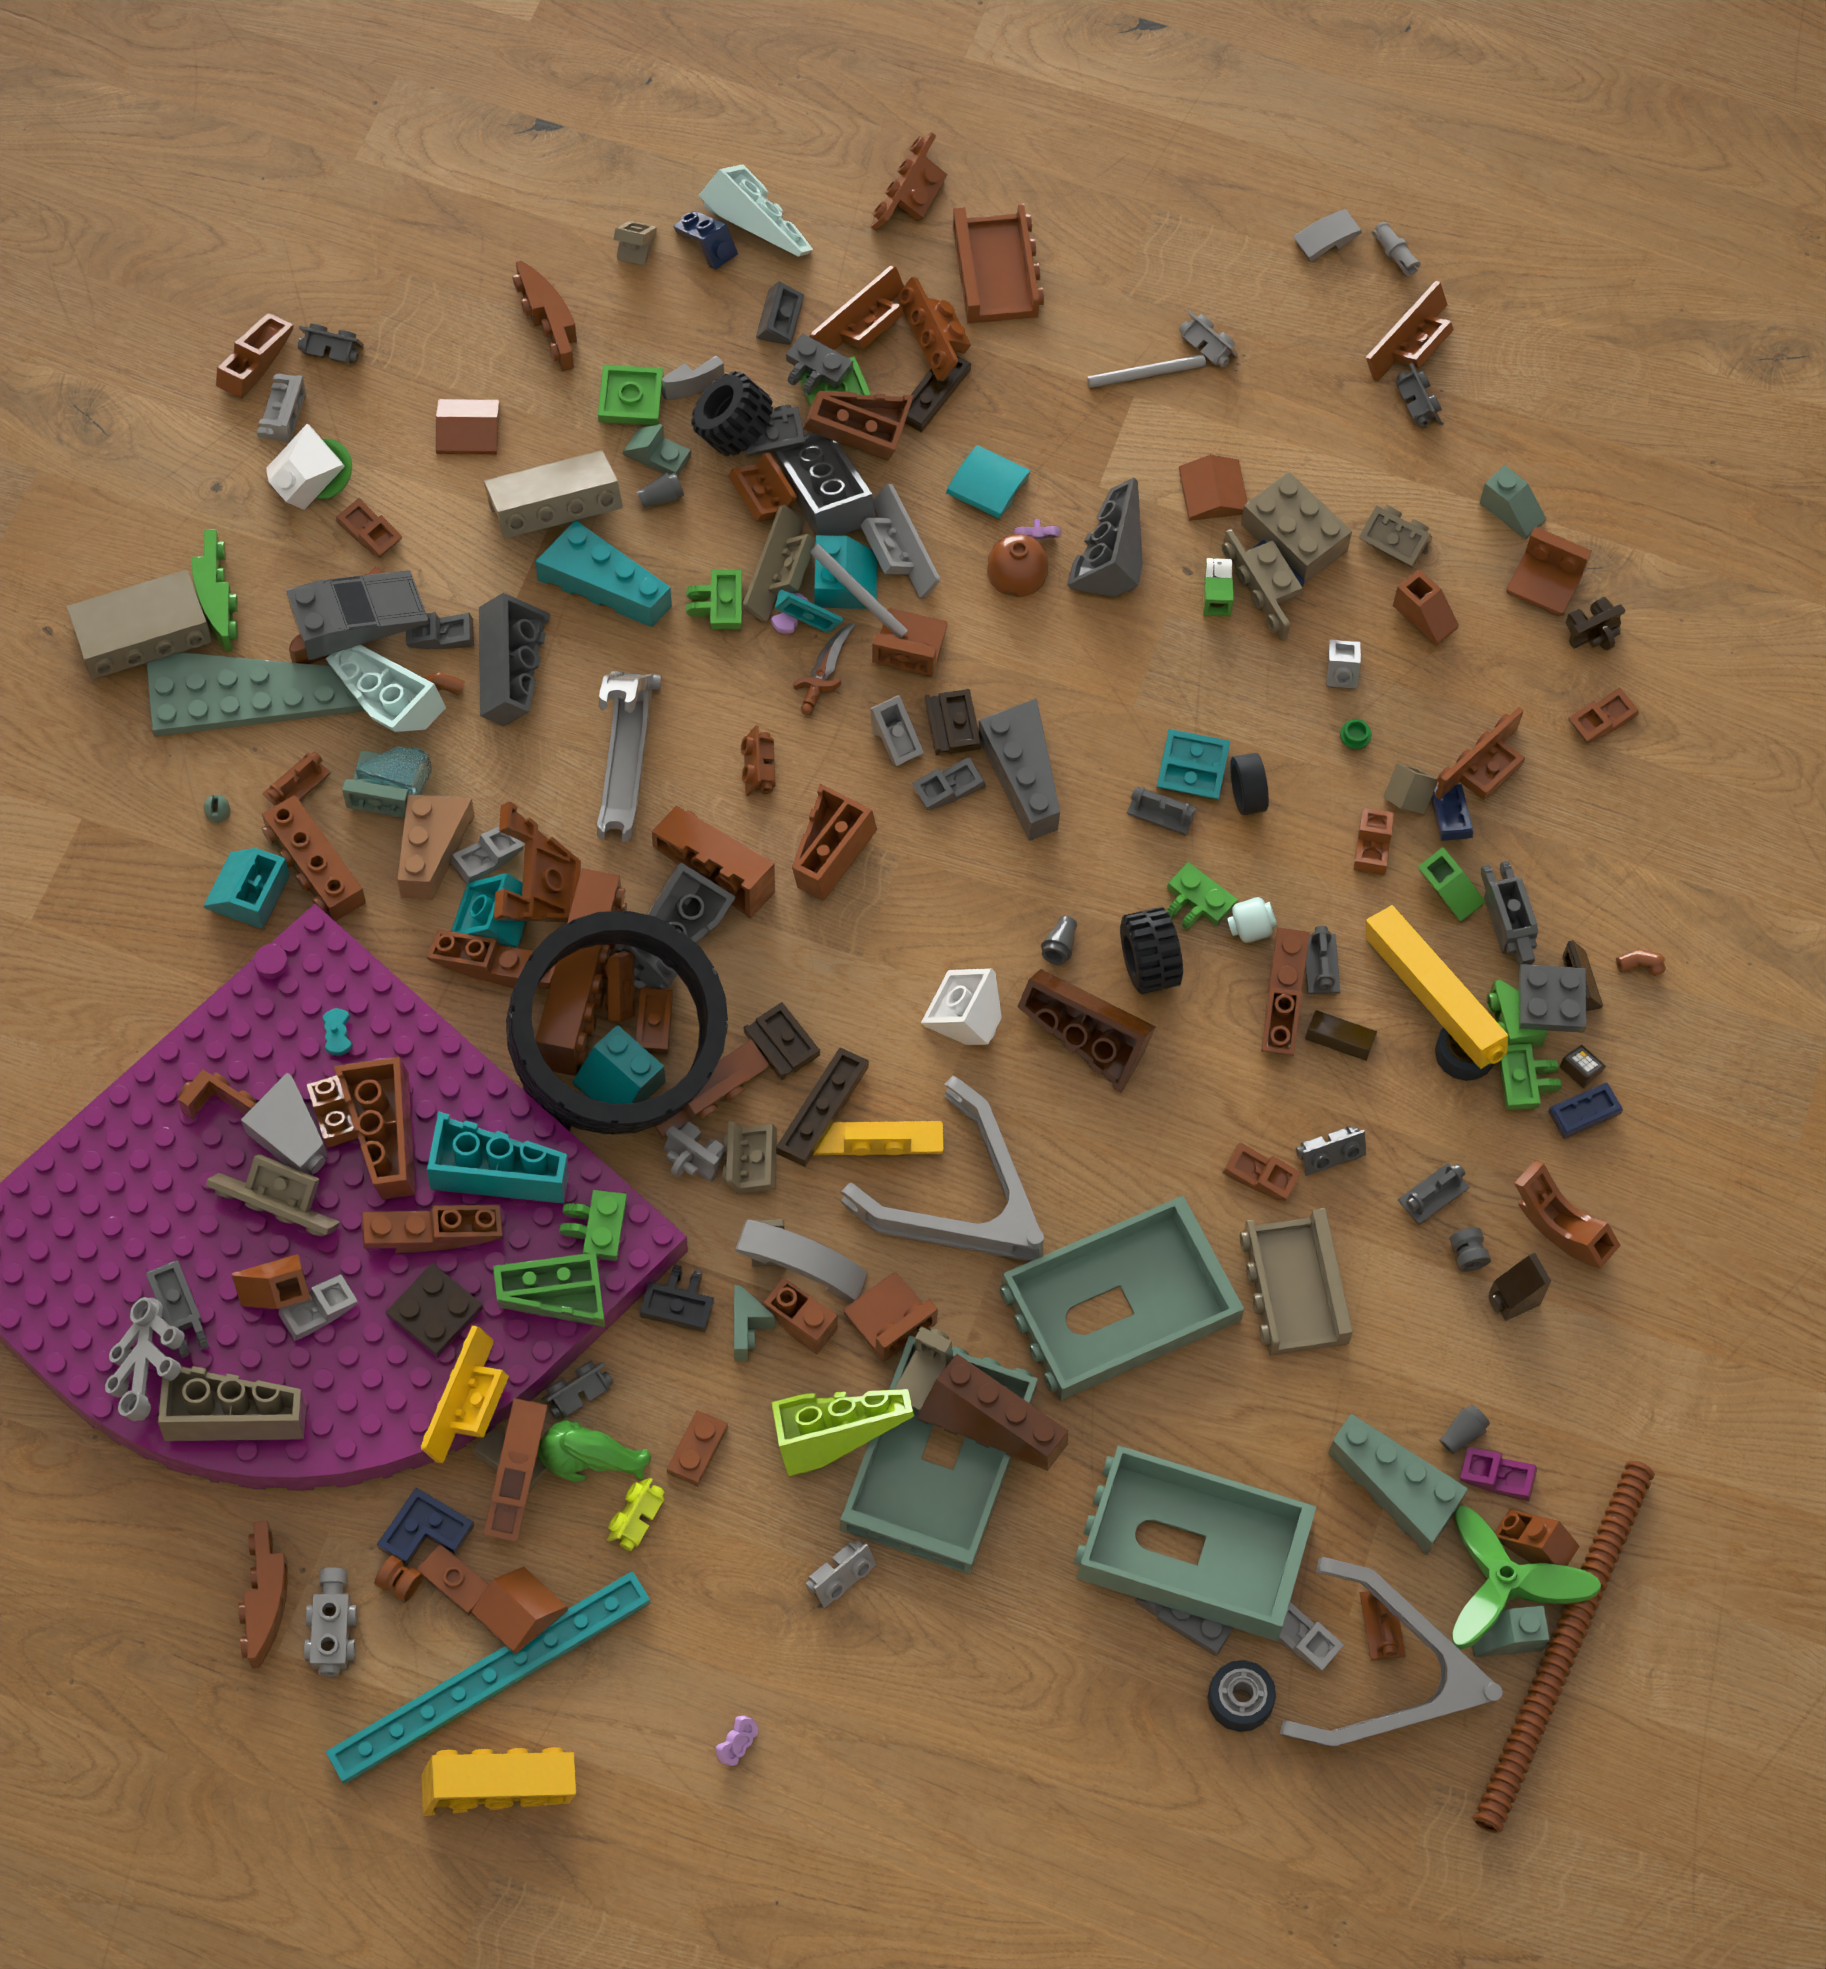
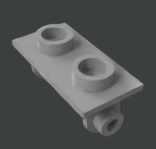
M1188 312L1192 320L1189 323L1185 321L1179 327L1183 339L1187 340L1196 349L1205 341L1207 344L1200 352L1215 366H1226L1230 360L1228 357L1230 353L1236 358L1238 357L1233 348L1236 343L1227 334L1222 332L1218 335L1212 330L1214 324L1203 314L1197 317L1193 312Z
M859 1540L855 1543L849 1542L847 1546L832 1557L833 1562L838 1565L837 1568L833 1569L826 1562L808 1576L809 1581L805 1583V1586L813 1595L817 1594L823 1608L827 1607L834 1600L839 1599L849 1587L860 1578L865 1577L877 1565L867 1544L863 1545Z

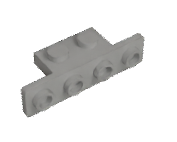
M886 484L873 499L874 509L879 518H866L860 526L884 574H908L918 596L926 598L940 582V576L893 484Z

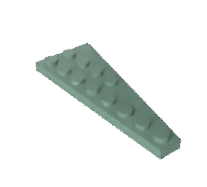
M183 652L147 662L154 737L365 711L331 666Z

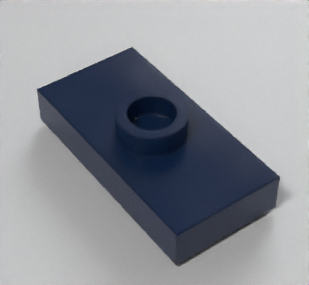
M1462 784L1455 785L1440 800L1435 796L1438 788L1436 786L1431 801L1441 841L1473 838V827Z
M1604 1083L1551 1106L1548 1112L1565 1139L1620 1115L1623 1108L1609 1084Z

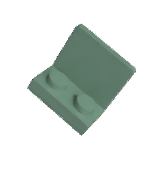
M361 751L353 780L345 779L342 788L346 808L405 818L408 795H415L423 767L422 761Z

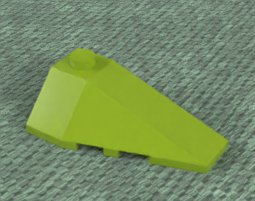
M908 1389L868 1391L859 1397H848L846 1392H835L834 1398H817L816 1393H808L771 1402L779 1448L788 1476L822 1468L914 1417Z

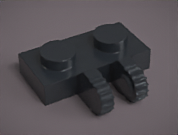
M678 1265L673 1267L668 1286L648 1282L640 1309V1317L706 1332L714 1304V1297L698 1294L702 1271L694 1270L690 1278L688 1291L677 1289L683 1273L682 1266Z

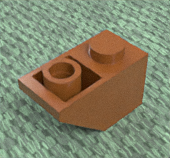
M1420 569L1397 587L1393 607L1436 646L1458 629L1459 624L1442 589Z
M298 1254L231 1273L241 1306L280 1309L311 1300Z
M784 1277L763 1302L765 1308L774 1315L775 1319L787 1333L815 1354L821 1351L837 1331L838 1315Z
M1509 1509L1494 1532L1503 1546L1531 1564L1548 1563L1567 1566L1580 1547L1560 1521Z

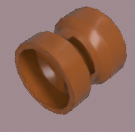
M392 1555L380 1568L374 1584L383 1591H392L396 1599L406 1603L417 1591L423 1579V1573L415 1568L408 1569L404 1566L401 1559Z

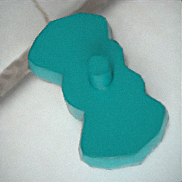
M335 1008L327 1011L322 1017L326 1031L325 1039L327 1043L325 1050L331 1055L343 1056L353 1047L352 1042L347 1038L348 1031L346 1029V1024L350 1020V1014L343 1009Z

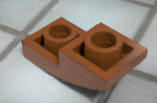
M337 1075L307 1084L306 1086L326 1148L357 1139L358 1136L354 1129L352 1117L345 1102Z

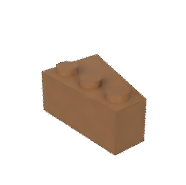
M408 795L397 878L401 898H434L450 866L449 862L452 854L455 853L456 849H459L462 837L468 825L472 823L475 817L472 798Z

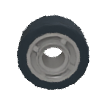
M1246 1660L1232 1661L1222 1666L1212 1678L1207 1696L1209 1710L1215 1720L1227 1729L1238 1732L1252 1731L1263 1725L1271 1715L1276 1699L1274 1681L1269 1673L1257 1663ZM1240 1689L1245 1690L1250 1695L1251 1700L1239 1702L1234 1698L1233 1692Z

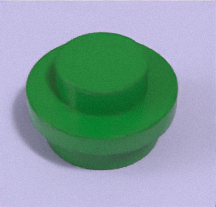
M1352 719L1341 728L1340 739L1350 749H1363L1371 741V729L1363 720Z

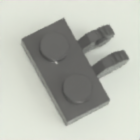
M803 333L786 354V361L794 365L789 374L788 383L795 386L806 372L809 373L810 377L806 380L803 389L808 394H812L822 381L837 389L853 368L852 360Z

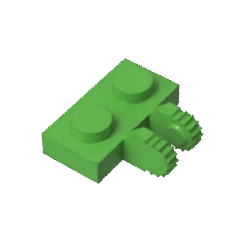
M711 570V585H691L687 588L686 596L689 599L705 601L711 598V602L688 603L686 613L689 616L706 617L710 615L711 629H742V570Z
M1189 862L1169 881L1167 889L1177 896L1167 909L1171 918L1175 917L1186 904L1193 908L1185 916L1181 924L1187 930L1202 916L1217 927L1232 911L1233 906L1238 901L1237 898Z
M1531 1043L1508 1045L1507 1054L1499 1061L1506 1110L1539 1108L1541 1103L1539 1093H1551L1561 1090L1562 1083L1557 1078L1537 1079L1536 1074L1555 1073L1559 1070L1558 1061L1534 1060Z
M593 1190L590 1207L583 1204H564V1215L587 1219L588 1225L586 1227L577 1223H563L560 1225L559 1233L566 1237L585 1239L583 1254L596 1253L597 1259L617 1261L627 1194Z

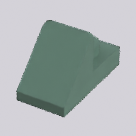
M659 424L637 429L623 450V455L664 474L676 473L678 477L691 457V450L664 438L663 425Z
M734 1285L735 1361H748V1349H755V1329H774L775 1317L741 1285Z

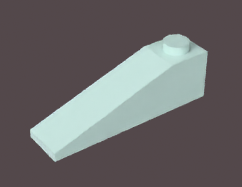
M743 164L719 169L698 195L704 201L706 209L711 213L798 257L810 254L813 251V248L796 226L789 221L783 220L781 217L782 208L779 204H773L766 198L769 191Z
M362 645L332 653L326 658L328 664L371 719L394 732L426 730L446 709L434 683Z

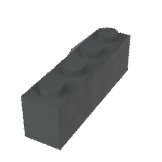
M505 593L498 595L479 607L480 716L502 726L511 723L530 710L536 682L533 678L534 670L539 668L541 659L538 656L539 647L544 644L546 633L543 632L544 624L548 623L550 613Z

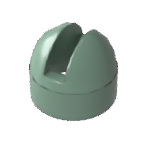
M211 795L204 803V812L208 820L219 823L229 817L230 806L227 799L222 795ZM218 803V812H213V804Z

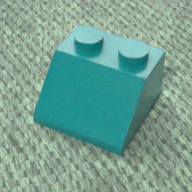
M816 535V545L819 544L860 585L877 599V558L873 550L848 536ZM815 558V605L821 608L867 609Z
M509 873L469 882L463 894L451 932L497 939L501 946L517 948L523 937L522 931L526 921L494 919L495 892L505 888L522 896L523 883Z
M617 1025L593 1047L574 1078L573 1085L585 1096L593 1100L612 1104L638 1103L647 1100L666 1082L664 1065Z

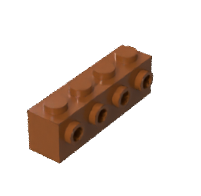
M295 795L262 813L265 826L261 829L271 845L276 842L281 849L278 851L279 856L286 859L288 868L293 866L298 873L295 877L304 891H311L314 895V898H312L313 903L321 908L329 917L337 921L366 903L363 888Z

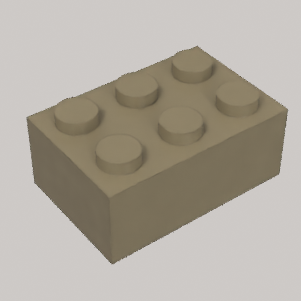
M1287 472L1246 503L1243 509L1241 525L1259 542L1263 540L1270 542L1273 540L1286 562L1305 580L1304 584L1348 551L1352 531L1290 472Z

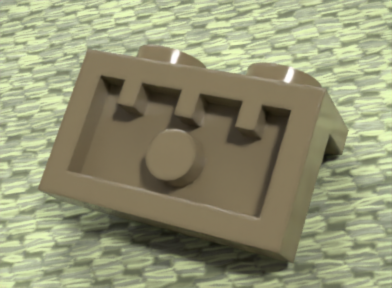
M1376 505L1359 539L1413 568L1427 542L1430 543L1432 540L1431 534L1427 532L1429 527L1415 519L1411 523L1400 518L1402 513L1391 506L1386 505L1383 509Z

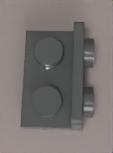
M782 405L774 408V412L770 415L771 420L766 426L764 433L754 444L745 450L746 457L806 445L799 408H791V405Z

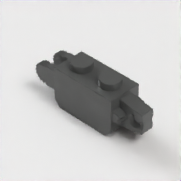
M1509 861L1500 863V874L1503 879L1500 881L1495 880L1490 865L1482 866L1481 877L1486 890L1484 900L1486 901L1502 953H1513L1519 967L1520 964L1533 965V962H1535L1533 949L1537 946L1538 925L1523 880L1520 877L1514 876Z

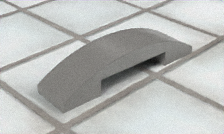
M748 1219L744 1223L735 1249L736 1252L763 1264L770 1261L827 1286L825 1291L849 1302H854L859 1298L867 1272L859 1265L818 1242L779 1227Z

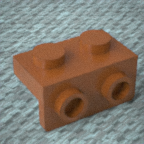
M763 453L758 464L732 468L728 475L756 522L775 519L779 506L786 505L791 509L797 499L793 488L770 453Z

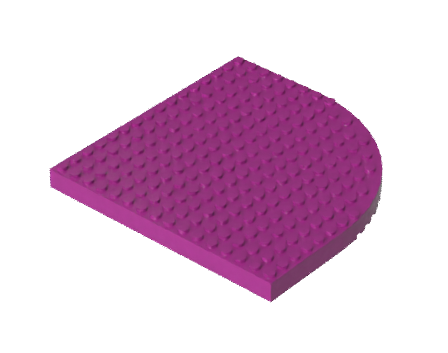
M314 904L270 943L280 946L286 952L288 968L283 975L274 979L262 977L255 968L253 958L0 1182V1342L65 1405L90 1426L108 1435L111 1440L119 1445L122 1444L128 1449L137 1452L139 1456L148 1460L150 1458L177 1472L187 1475L194 1474L215 1483L222 1481L252 1489L265 1490L268 1487L304 1491L324 1486L348 1487L362 1484L363 1481L369 1479L393 1477L392 1474L409 1468L413 1470L435 1462L421 1450V1445L436 1412L437 1404L441 1400L450 1379V1374L461 1353L463 1343L472 1326L480 1327L494 1340L484 1367L500 1369L509 1375L485 1435L488 1434L497 1424L510 1417L514 1398L531 1402L646 1292L648 1282L656 1283L688 1252L686 1235L321 908ZM335 1008L343 1009L350 1014V1020L346 1024V1029L348 1031L347 1038L352 1042L353 1047L343 1056L331 1055L325 1050L327 1042L322 1017L327 1011ZM400 1057L409 1073L416 1195L382 1200L372 1183L358 1138L326 1148L306 1085L336 1076L334 1066ZM204 1069L211 1075L214 1073L220 1074L230 1083L231 1088L237 1092L241 1090L246 1091L258 1103L286 1073L290 1074L324 1143L327 1154L323 1167L317 1173L310 1174L320 1179L310 1210L339 1221L338 1229L324 1236L313 1235L306 1231L305 1226L279 1221L275 1218V1214L271 1212L250 1209L245 1205L244 1201L237 1198L221 1197L215 1193V1189L206 1186L207 1179L217 1173H223L246 1183L253 1159L258 1154L280 1163L282 1162L245 1133L241 1122L245 1115L214 1094L194 1119L182 1113L178 1102L179 1092L188 1081L192 1082L200 1071ZM438 1111L450 1115V1119L462 1123L466 1120L478 1124L480 1129L495 1134L497 1131L509 1134V1138L522 1143L529 1141L566 1153L569 1177L564 1203L430 1190L427 1167ZM593 1190L627 1194L617 1261L597 1259L605 1327L499 1308L493 1266L583 1254L585 1239L566 1237L560 1234L559 1231L560 1225L563 1223H577L587 1227L588 1220L564 1215V1204H583L590 1207ZM500 1205L502 1238L455 1249L416 1253H395V1248L363 1249L362 1212L431 1211L432 1206ZM298 1254L309 1294L312 1287L342 1275L358 1303L326 1326L294 1341L278 1315L279 1309L241 1306L231 1273ZM178 1260L203 1323H201L210 1347L202 1350V1347L198 1345L194 1327L183 1330L184 1340H186L189 1348V1355L182 1358L178 1348L172 1350L163 1345L160 1340L161 1336L154 1330L151 1342L166 1357L179 1362L181 1367L192 1369V1366L218 1375L226 1376V1373L240 1376V1379L251 1382L260 1380L301 1389L306 1406L304 1439L164 1441L158 1423L162 1377L157 1374V1368L150 1361L145 1396L151 1404L149 1415L141 1421H131L120 1415L118 1405L122 1397L116 1398L105 1391V1384L108 1378L114 1375L120 1367L109 1360V1353L113 1346L121 1341L134 1322L130 1319V1311L134 1303L143 1297L155 1298L146 1272ZM432 1263L481 1302L484 1308L438 1358L386 1315V1311ZM138 1339L134 1342L130 1349H134V1347L138 1343ZM134 1370L127 1378L129 1382L127 1392L132 1390ZM456 1433L448 1452L452 1450L456 1452L466 1447L467 1443L478 1437Z

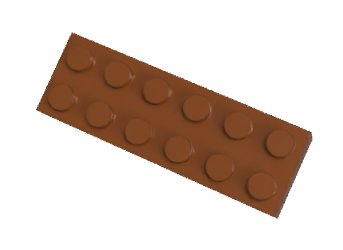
M582 868L567 923L596 912L626 911L627 903H624L626 889L621 888L620 875ZM617 944L595 945L578 950L561 959L555 965L535 1039L544 1061L553 1072L576 1076L580 1065H583L589 1054V1047L586 1046L588 1036L593 1037L597 1018L593 1017L596 1007L601 1008L604 998V989L601 986L603 978L607 979L605 976V966L610 951Z

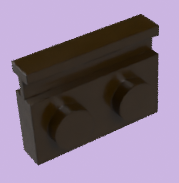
M970 689L939 693V696L932 697L925 695V705L936 756L942 752H949L951 754L981 749Z
M783 1002L756 1018V1021L749 1026L747 1024L743 1027L745 1035L749 1040H753L781 1081L789 1073L796 1072L820 1056V1049Z

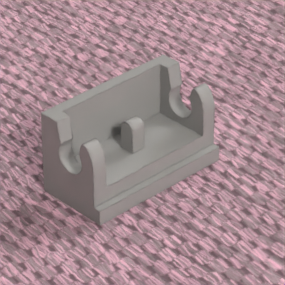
M275 374L273 381L282 383L272 384V391L263 419H260L258 424L260 428H258L257 435L260 438L290 443L306 395L303 376Z

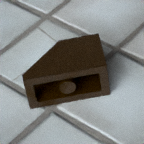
M1535 1253L1528 1255L1493 1282L1489 1292V1301L1494 1311L1500 1312L1505 1321L1540 1306L1551 1280Z

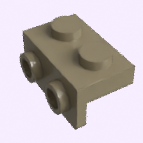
M729 1121L728 1133L724 1135V1146L727 1151V1163L723 1165L725 1182L737 1194L775 1190L777 1128L774 1124L741 1127L736 1121Z

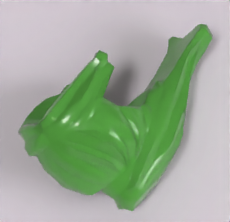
M567 1419L554 1424L545 1432L538 1446V1456L542 1464L553 1474L572 1482L584 1481L587 1476L575 1473L588 1468L595 1471L614 1470L634 1474L639 1480H642L644 1477V1467L651 1460L650 1452L647 1449L631 1450L600 1431L589 1430L584 1425L581 1426L578 1421L572 1422Z

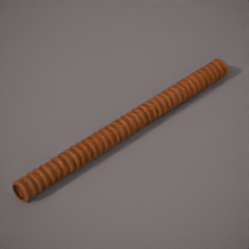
M1627 1461L1621 1480L1617 1483L1618 1489H1615L1613 1492L1614 1498H1611L1609 1501L1610 1507H1607L1605 1511L1606 1516L1601 1520L1602 1526L1598 1527V1535L1594 1536V1544L1590 1546V1553L1585 1557L1586 1563H1583L1581 1566V1570L1589 1572L1598 1578L1601 1583L1600 1592L1588 1601L1566 1603L1564 1605L1566 1610L1561 1612L1560 1616L1562 1619L1558 1620L1556 1624L1558 1629H1554L1552 1633L1554 1638H1551L1548 1642L1550 1648H1546L1544 1652L1545 1657L1540 1661L1542 1667L1537 1668V1676L1532 1679L1533 1686H1530L1527 1691L1529 1696H1525L1523 1700L1525 1705L1519 1709L1521 1715H1517L1515 1719L1517 1725L1512 1726V1734L1508 1735L1506 1739L1509 1744L1503 1746L1504 1754H1500L1498 1758L1500 1764L1495 1765L1494 1771L1496 1773L1490 1776L1492 1783L1487 1784L1485 1788L1487 1793H1484L1481 1797L1483 1803H1479L1477 1807L1479 1813H1475L1473 1816L1474 1822L1489 1832L1498 1833L1503 1831L1504 1826L1502 1823L1508 1819L1506 1813L1512 1810L1510 1803H1514L1517 1798L1514 1793H1518L1521 1789L1519 1783H1523L1525 1779L1523 1774L1529 1770L1527 1764L1533 1761L1531 1754H1535L1538 1749L1535 1744H1539L1542 1740L1540 1735L1544 1734L1546 1730L1544 1725H1547L1550 1721L1548 1715L1553 1714V1706L1558 1702L1556 1696H1560L1562 1693L1560 1686L1566 1684L1565 1677L1569 1676L1571 1672L1569 1667L1574 1665L1575 1661L1573 1658L1577 1657L1579 1653L1577 1648H1581L1583 1644L1581 1639L1587 1635L1585 1629H1589L1591 1625L1590 1620L1595 1616L1593 1610H1597L1599 1607L1598 1601L1603 1597L1602 1591H1605L1607 1588L1606 1582H1609L1611 1579L1610 1573L1615 1569L1614 1563H1617L1619 1560L1618 1554H1621L1623 1551L1622 1545L1626 1543V1536L1631 1532L1630 1526H1633L1635 1522L1634 1517H1637L1639 1513L1638 1508L1643 1504L1642 1499L1646 1497V1489H1649L1651 1485L1650 1480H1653L1655 1476L1654 1471L1642 1462Z

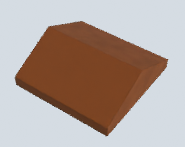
M439 399L436 412V454L497 455L499 400Z
M1210 454L1179 466L1189 521L1243 515L1244 505L1248 501L1239 459Z
M525 1567L493 1579L472 1608L471 1613L516 1655L565 1614L568 1608Z

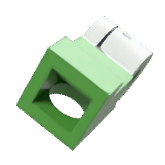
M1206 558L1203 616L1231 617L1234 601L1232 559ZM1210 603H1223L1225 605L1217 608L1213 607Z

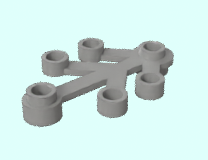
M143 1297L134 1303L130 1311V1319L134 1323L121 1341L113 1346L109 1353V1360L120 1367L114 1375L108 1378L105 1384V1391L116 1398L122 1397L118 1405V1411L120 1415L131 1421L144 1420L151 1410V1404L145 1396L149 1361L157 1368V1374L168 1381L174 1380L181 1370L179 1362L166 1357L151 1342L153 1330L161 1336V1343L172 1350L179 1348L184 1341L183 1331L170 1326L162 1319L163 1306L155 1298ZM138 1339V1343H137V1345L134 1347V1349H133V1350L130 1349V1347H131V1346L134 1344V1342ZM134 1370L132 1390L127 1392L129 1387L127 1378Z

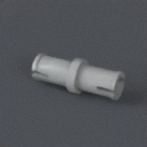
M1387 222L1378 224L1375 230H1373L1372 235L1385 248L1387 257L1390 260H1394L1406 276L1415 274L1421 263L1408 250L1407 242L1403 238H1399Z

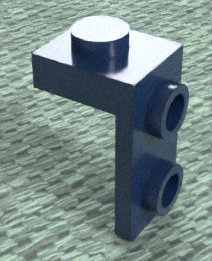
M695 211L685 214L681 221L673 226L675 232L699 242L709 267L717 269L738 255L727 225L723 222Z

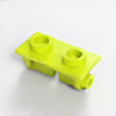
M648 1478L639 1483H633L625 1496V1500L628 1501L622 1512L618 1511L608 1526L611 1532L606 1541L610 1542L621 1539L622 1541L619 1545L628 1551H632L634 1547L639 1546L649 1527L648 1524L639 1519L640 1516L643 1515L647 1519L653 1520L665 1500L663 1497L665 1491L656 1485H653L652 1488L649 1487L653 1479Z

